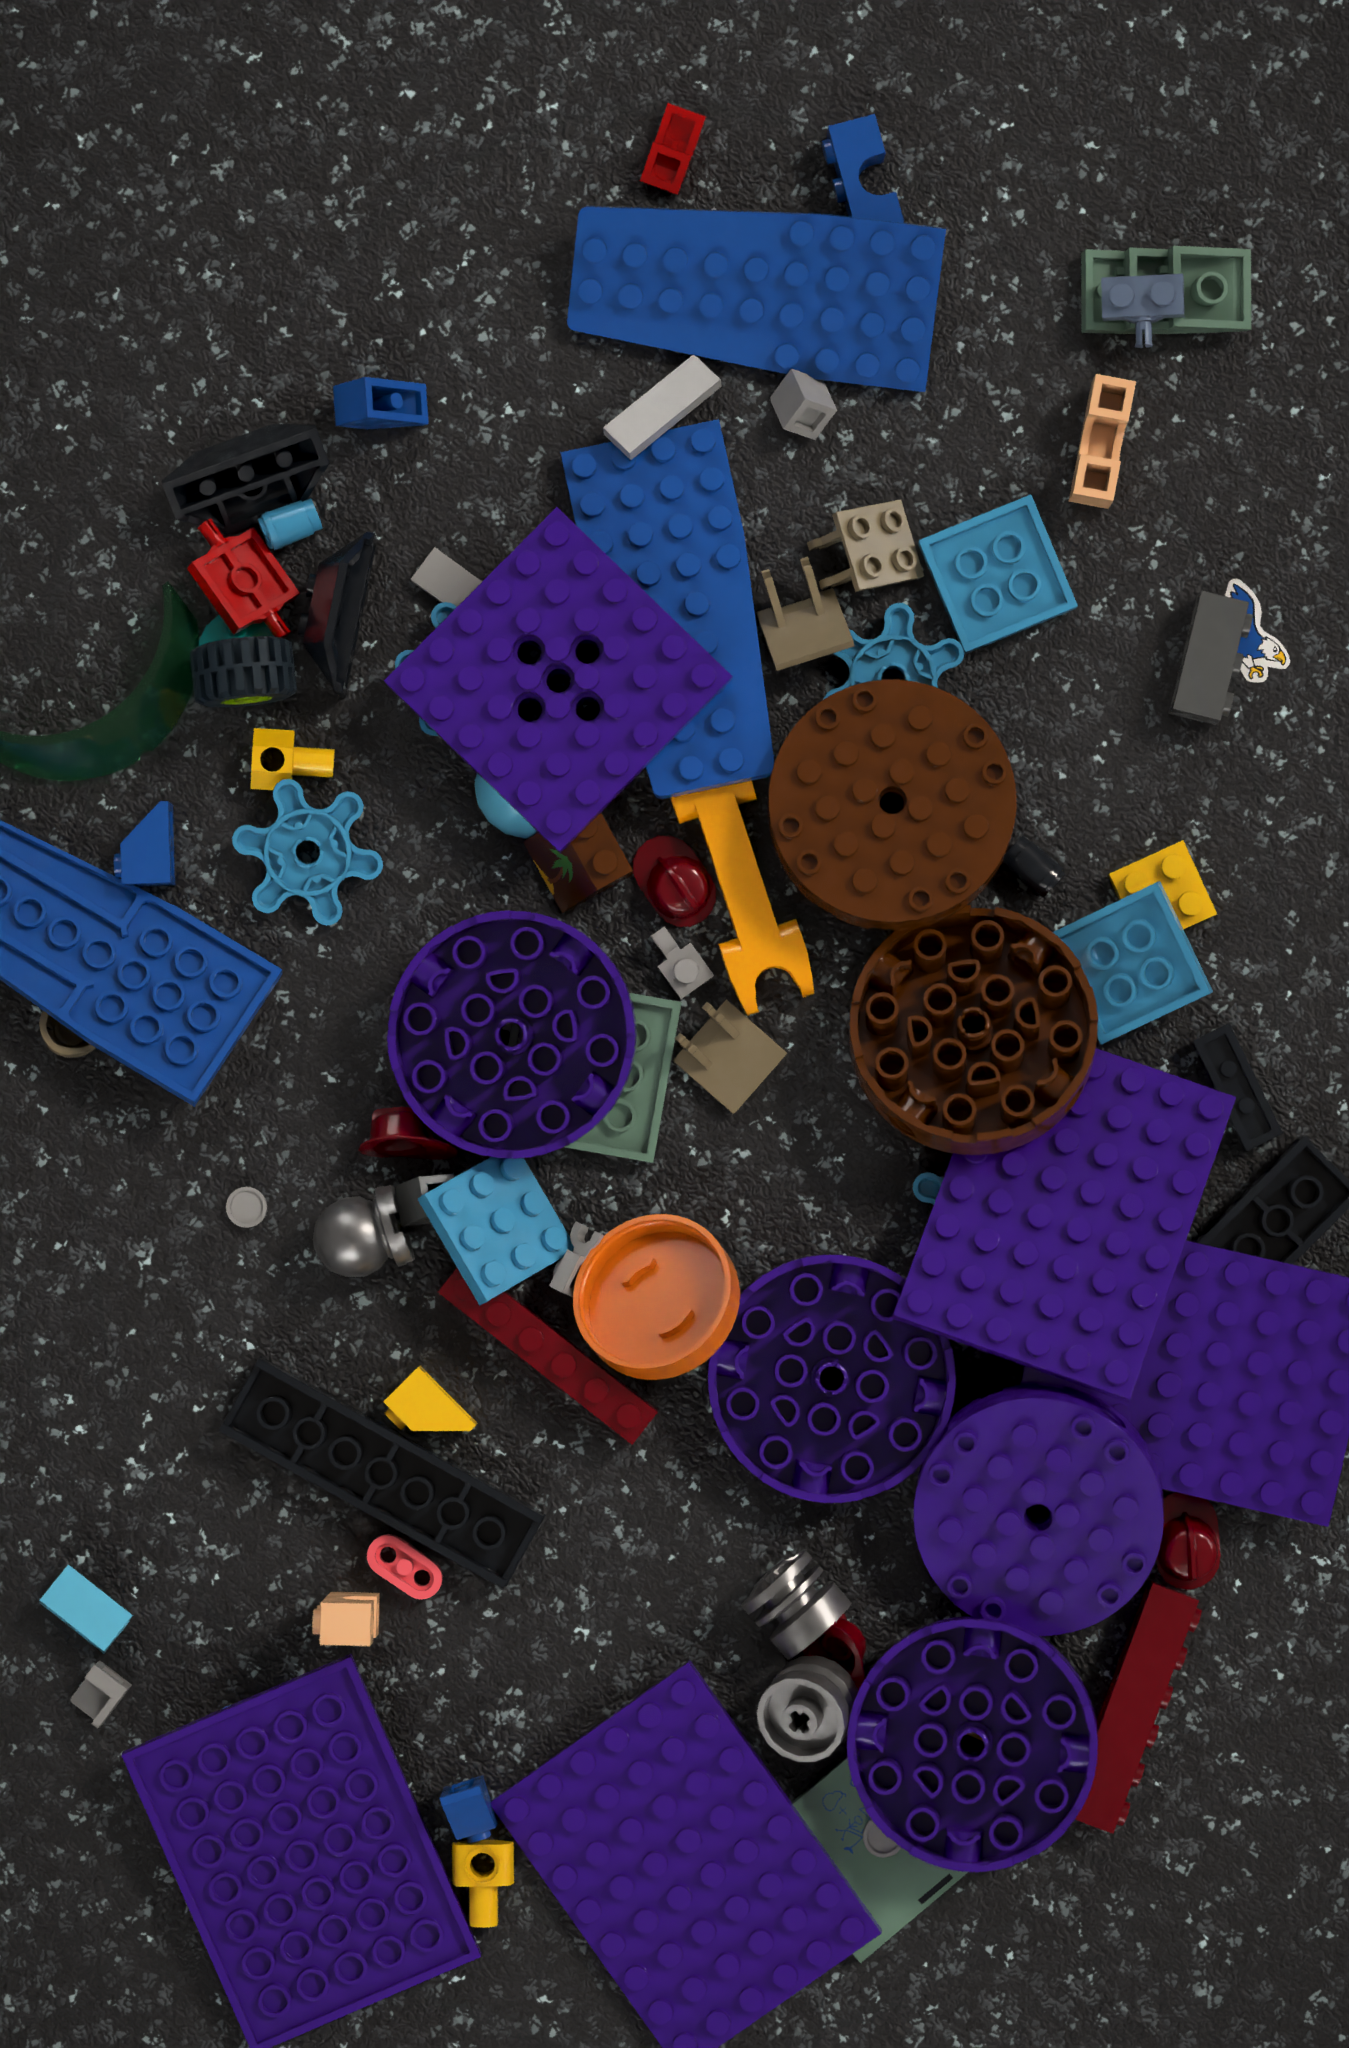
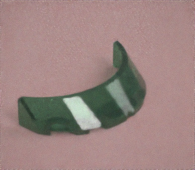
M169 581L162 585L164 619L159 645L148 671L134 691L119 706L102 718L69 732L29 736L0 731V763L21 773L53 781L84 780L104 777L135 764L144 753L153 751L167 738L180 721L179 718L194 691L190 651L199 646L200 638L197 619Z

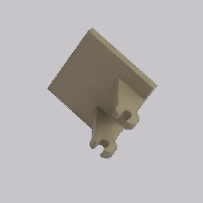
M901 499L835 512L832 516L836 530L807 542L809 551H813L817 548L823 549L843 541L849 561V569L819 581L821 590L852 581L855 592L924 577Z
M808 557L801 558L800 562L810 598L784 607L780 605L770 570L761 571L771 608L758 611L756 615L776 671L854 647L851 633L834 589L831 588L819 592Z
M727 999L717 1011L711 1004L706 1002L702 1009L709 1015L710 1019L690 1041L681 1033L674 1038L683 1049L673 1059V1062L732 1114H735L786 1056L787 1052Z

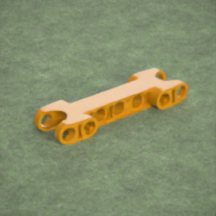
M752 781L670 798L679 824L699 819L737 936L735 939L719 943L718 945L730 983L746 1015L759 1012L756 1002L755 983L759 975L767 969L778 968L785 970L791 975L803 998L813 995L814 985L809 956L798 922L794 919L777 925L738 806L757 799Z

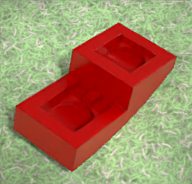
M668 103L640 181L678 195L707 116Z

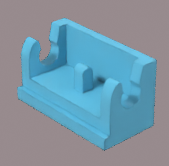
M70 1565L66 1566L39 1600L41 1605L103 1654L109 1649L133 1616Z

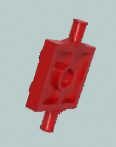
M212 518L202 523L197 529L200 530L211 548L207 554L194 560L187 569L233 635L252 624L264 622L274 637L285 638L288 636L291 630L288 629L277 612L281 607L295 600L300 592L253 527L239 536L224 538Z

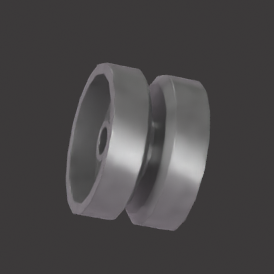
M821 1656L798 1657L787 1662L761 1696L757 1709L759 1730L767 1744L783 1757L797 1762H816L830 1756L846 1736L858 1688L850 1674L835 1661Z

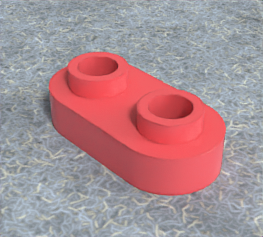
M393 1534L381 1535L370 1544L367 1551V1561L375 1573L415 1599H428L438 1592L443 1581L442 1570L427 1555ZM391 1547L395 1550L396 1558L394 1561L386 1562L382 1559L381 1551L383 1548ZM419 1570L427 1571L430 1575L429 1583L426 1585L418 1584L415 1580V1573Z

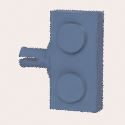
M1183 274L1101 277L1103 321L1124 320L1135 324V347L1143 348V332H1145V347L1153 346L1152 323L1164 318L1185 317Z

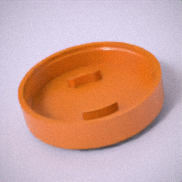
M652 1214L637 1217L609 1231L604 1235L600 1243L591 1249L582 1263L573 1291L574 1316L585 1341L614 1370L624 1375L644 1380L676 1377L695 1369L708 1360L721 1347L732 1330L740 1302V1286L736 1269L720 1243L708 1230L698 1223L670 1214Z

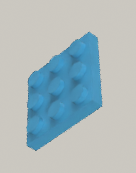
M1031 494L918 541L958 641L963 646L964 654L1078 607Z
M1160 881L1053 932L1071 949L1080 961L1081 968L1087 977L1090 987L1092 986L1098 1012L1097 1038L1101 1045L1213 992Z
M490 1157L417 1198L479 1306L563 1258L567 1249L573 1252L575 1248L571 1243L569 1234L524 1158Z

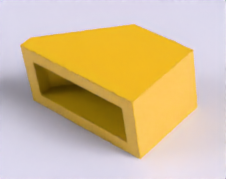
M421 1365L383 1401L389 1407L384 1412L385 1415L401 1430L407 1426L411 1431H471L478 1424Z

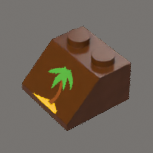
M602 813L561 853L538 832L523 842L562 914L633 875V869Z

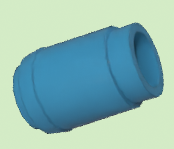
M311 498L305 501L300 500L269 512L267 511L258 518L268 548H274V550L281 549L323 529Z

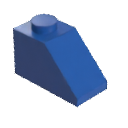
M362 377L333 386L335 423L338 427L381 429L429 424L426 384Z
M160 801L120 843L121 853L114 854L115 878H121L122 885H134L136 887L175 886L173 805L169 801Z
M481 1775L443 1788L440 1801L456 1840L466 1837L468 1843H473L490 1837V1830L496 1828L498 1821L491 1807V1799L484 1776Z

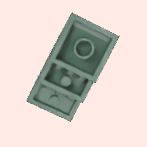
M1172 246L1169 249L1129 247L1125 251L1085 249L1081 253V333L1136 334L1135 324L1124 320L1103 321L1101 277L1164 274L1184 275L1185 317L1164 318L1152 323V334L1219 333L1251 330V249Z

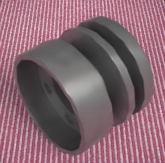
M805 1549L794 1557L783 1560L773 1567L755 1584L750 1596L741 1605L747 1614L754 1612L763 1604L767 1607L755 1620L759 1627L775 1618L780 1622L770 1636V1640L787 1660L796 1656L821 1636L852 1604L834 1582L822 1587L818 1591L813 1587V1584L823 1572L819 1565L804 1575L801 1573V1570L812 1559Z

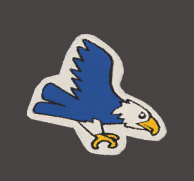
M1232 579L1228 583L1225 596L1249 602L1247 613L1253 615L1249 635L1247 638L1241 637L1237 653L1243 654L1240 670L1247 681L1254 683L1264 682L1268 677V667L1286 669L1290 664V658L1281 642L1266 633L1260 626L1261 606L1253 591L1241 580Z

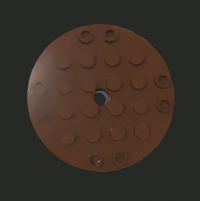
M900 679L868 681L850 686L823 699L811 708L788 734L779 750L770 779L768 798L770 834L776 854L788 877L813 904L816 903L841 921L866 929H894V931L917 929L944 920L963 909L986 888L995 875L1008 849L1015 824L1017 808L1015 779L1009 758L996 733L973 708L961 699L944 690L916 681ZM885 798L895 799L902 803L903 809L899 813L888 814L881 809L880 804Z
M967 905L957 913L934 924L917 929L894 931L880 944L865 964L852 996L850 1049L854 1070L864 1093L877 1112L894 1128L912 1140L940 1151L962 1155L994 1154L1025 1145L1040 1137L1062 1120L1074 1106L1089 1079L1094 1061L1098 1035L1097 1004L1092 986L1090 987L1087 977L1081 968L1080 961L1071 949L1045 926L1029 917L998 907H995V910L971 908V905ZM968 1024H977L984 1031L976 1034H967L963 1027Z

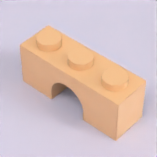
M1100 374L1095 375L1090 387L1069 502L1109 509L1114 500L1121 461H1119L1126 425L1129 421L1136 381Z
M330 1592L320 1602V1605H317V1609L313 1610L312 1630L313 1634H320V1645L371 1646L373 1638H376L379 1634L380 1593Z

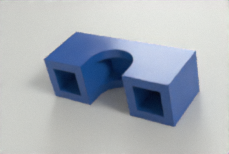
M875 114L828 126L827 139L821 142L827 165L834 163L838 177L832 179L837 203H845L849 217L904 223L896 192L874 195L867 192L859 181V175L864 169L884 163L885 149Z

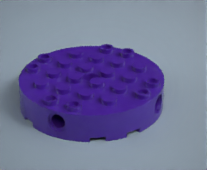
M507 910L476 915L450 926L431 939L417 953L402 974L390 1005L387 1044L391 1068L403 1096L414 1113L425 1125L443 1139L466 1151L483 1156L517 1159L543 1155L563 1148L583 1137L605 1118L618 1101L628 1082L636 1052L637 1028L634 1007L627 985L612 960L594 941L574 927L555 918L538 913ZM509 1023H516L523 1030L521 1043L514 1047L506 1045L501 1038L503 1027Z
M837 1254L814 1255L788 1261L774 1267L758 1277L740 1293L739 1309L733 1328L721 1347L709 1358L708 1391L713 1415L723 1439L739 1462L762 1482L782 1493L807 1501L821 1503L858 1501L888 1490L905 1480L923 1463L929 1449L934 1450L945 1431L944 1428L947 1426L954 1403L956 1387L954 1356L948 1338L893 1319L895 1308L906 1281L902 1276L882 1265L858 1257ZM834 1366L841 1370L843 1380L838 1388L828 1390L821 1385L819 1376L825 1368Z
M1038 1383L1006 1387L1003 1388V1391L988 1395L982 1399L977 1398L949 1419L934 1450L929 1449L921 1465L914 1499L913 1520L916 1541L923 1562L940 1590L955 1605L975 1619L1002 1620L1025 1628L1038 1636H1051L1071 1633L1090 1627L1118 1611L1137 1593L1149 1576L1160 1550L1164 1522L1163 1492L1159 1471L1156 1468L1146 1442L1123 1415L1102 1400L1085 1392L1063 1386V1389L1038 1386ZM1035 1504H1042L1048 1507L1049 1511L1042 1514H1032L1029 1507Z
M972 1616L953 1617L922 1626L907 1634L887 1650L870 1670L857 1693L849 1718L847 1731L848 1765L853 1784L870 1818L887 1838L892 1839L897 1845L908 1851L910 1855L944 1869L963 1872L994 1871L1014 1866L1016 1863L1025 1861L1036 1854L1038 1855L1059 1839L1075 1820L1085 1804L1095 1776L1098 1756L1097 1722L1093 1705L1081 1678L1070 1662L1044 1638L1025 1628L1002 1620L975 1619ZM971 1732L981 1736L985 1745L982 1752L974 1755L966 1753L961 1746V1738Z

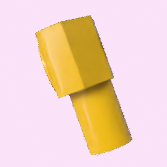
M254 728L250 789L274 790L278 782L283 779H292V775L333 778L335 749L294 747L295 730ZM269 748L279 749L284 755V764L277 771H267L261 764V756Z
M480 1840L473 1843H468L467 1841L452 1843V1884L457 1887H469V1926L484 1928L498 1925V1886L514 1884V1842ZM479 1853L488 1854L494 1860L495 1866L489 1872H478L472 1866V1858Z

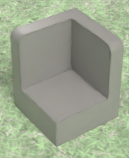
M792 368L770 398L784 430L816 440L837 411L823 380L813 379L808 374Z
M100 1660L94 1664L84 1677L83 1683L71 1697V1702L94 1719L91 1724L97 1729L103 1725L132 1686V1684Z

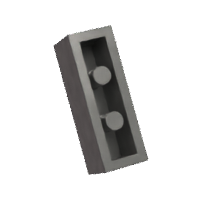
M1201 591L1197 595L1168 714L1216 725L1222 716H1229L1234 698V693L1228 692L1231 676L1238 677L1243 661V654L1237 653L1241 637H1248L1253 615L1247 613L1249 602L1206 591Z

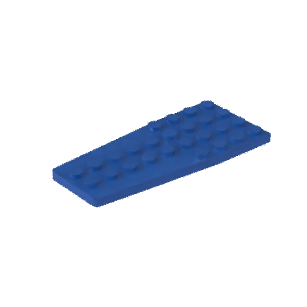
M585 206L578 214L567 325L573 331L787 374L792 368L818 380L926 392L946 228L820 213Z
M719 419L669 429L632 460L612 442L560 452L576 526L733 676V679L646 766L655 797L667 799L770 777L774 767V755L745 535Z
M0 820V980L90 1045L195 1107L277 984L283 970L182 909L134 885L124 886L121 884V879L115 878V876Z

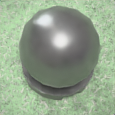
M393 1185L375 1188L376 1198L373 1199V1202L359 1196L339 1199L324 1209L315 1223L313 1243L317 1256L329 1271L345 1277H366L379 1270L388 1257L394 1258L398 1267L415 1260L409 1233L403 1234V1232H400L396 1216L399 1215Z

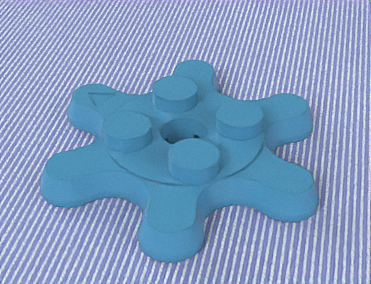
M895 603L886 610L884 630L877 638L871 640L862 639L853 630L849 629L854 647L833 653L848 665L849 678L843 686L827 692L823 699L853 685L882 680L883 672L890 668L900 670L905 680L916 681L938 688L937 682L942 672L957 667L963 660V646L960 642L951 638L942 639L937 644L931 646L919 643L912 633L914 623L912 609L907 604Z
M283 779L276 784L273 790V799L278 808V818L275 823L266 828L243 825L238 827L232 836L233 846L239 853L256 856L266 866L267 873L265 879L253 891V905L263 913H271L276 911L287 897L299 895L310 903L313 916L317 922L323 925H333L338 922L343 912L342 904L337 895V888L340 882L351 876L371 880L376 878L383 869L382 858L376 851L356 847L349 837L350 826L363 812V801L358 794L346 791L339 794L329 807L315 809L305 801L303 789L298 782L292 779ZM304 840L315 842L320 849V855L313 863H304L296 855L298 844Z

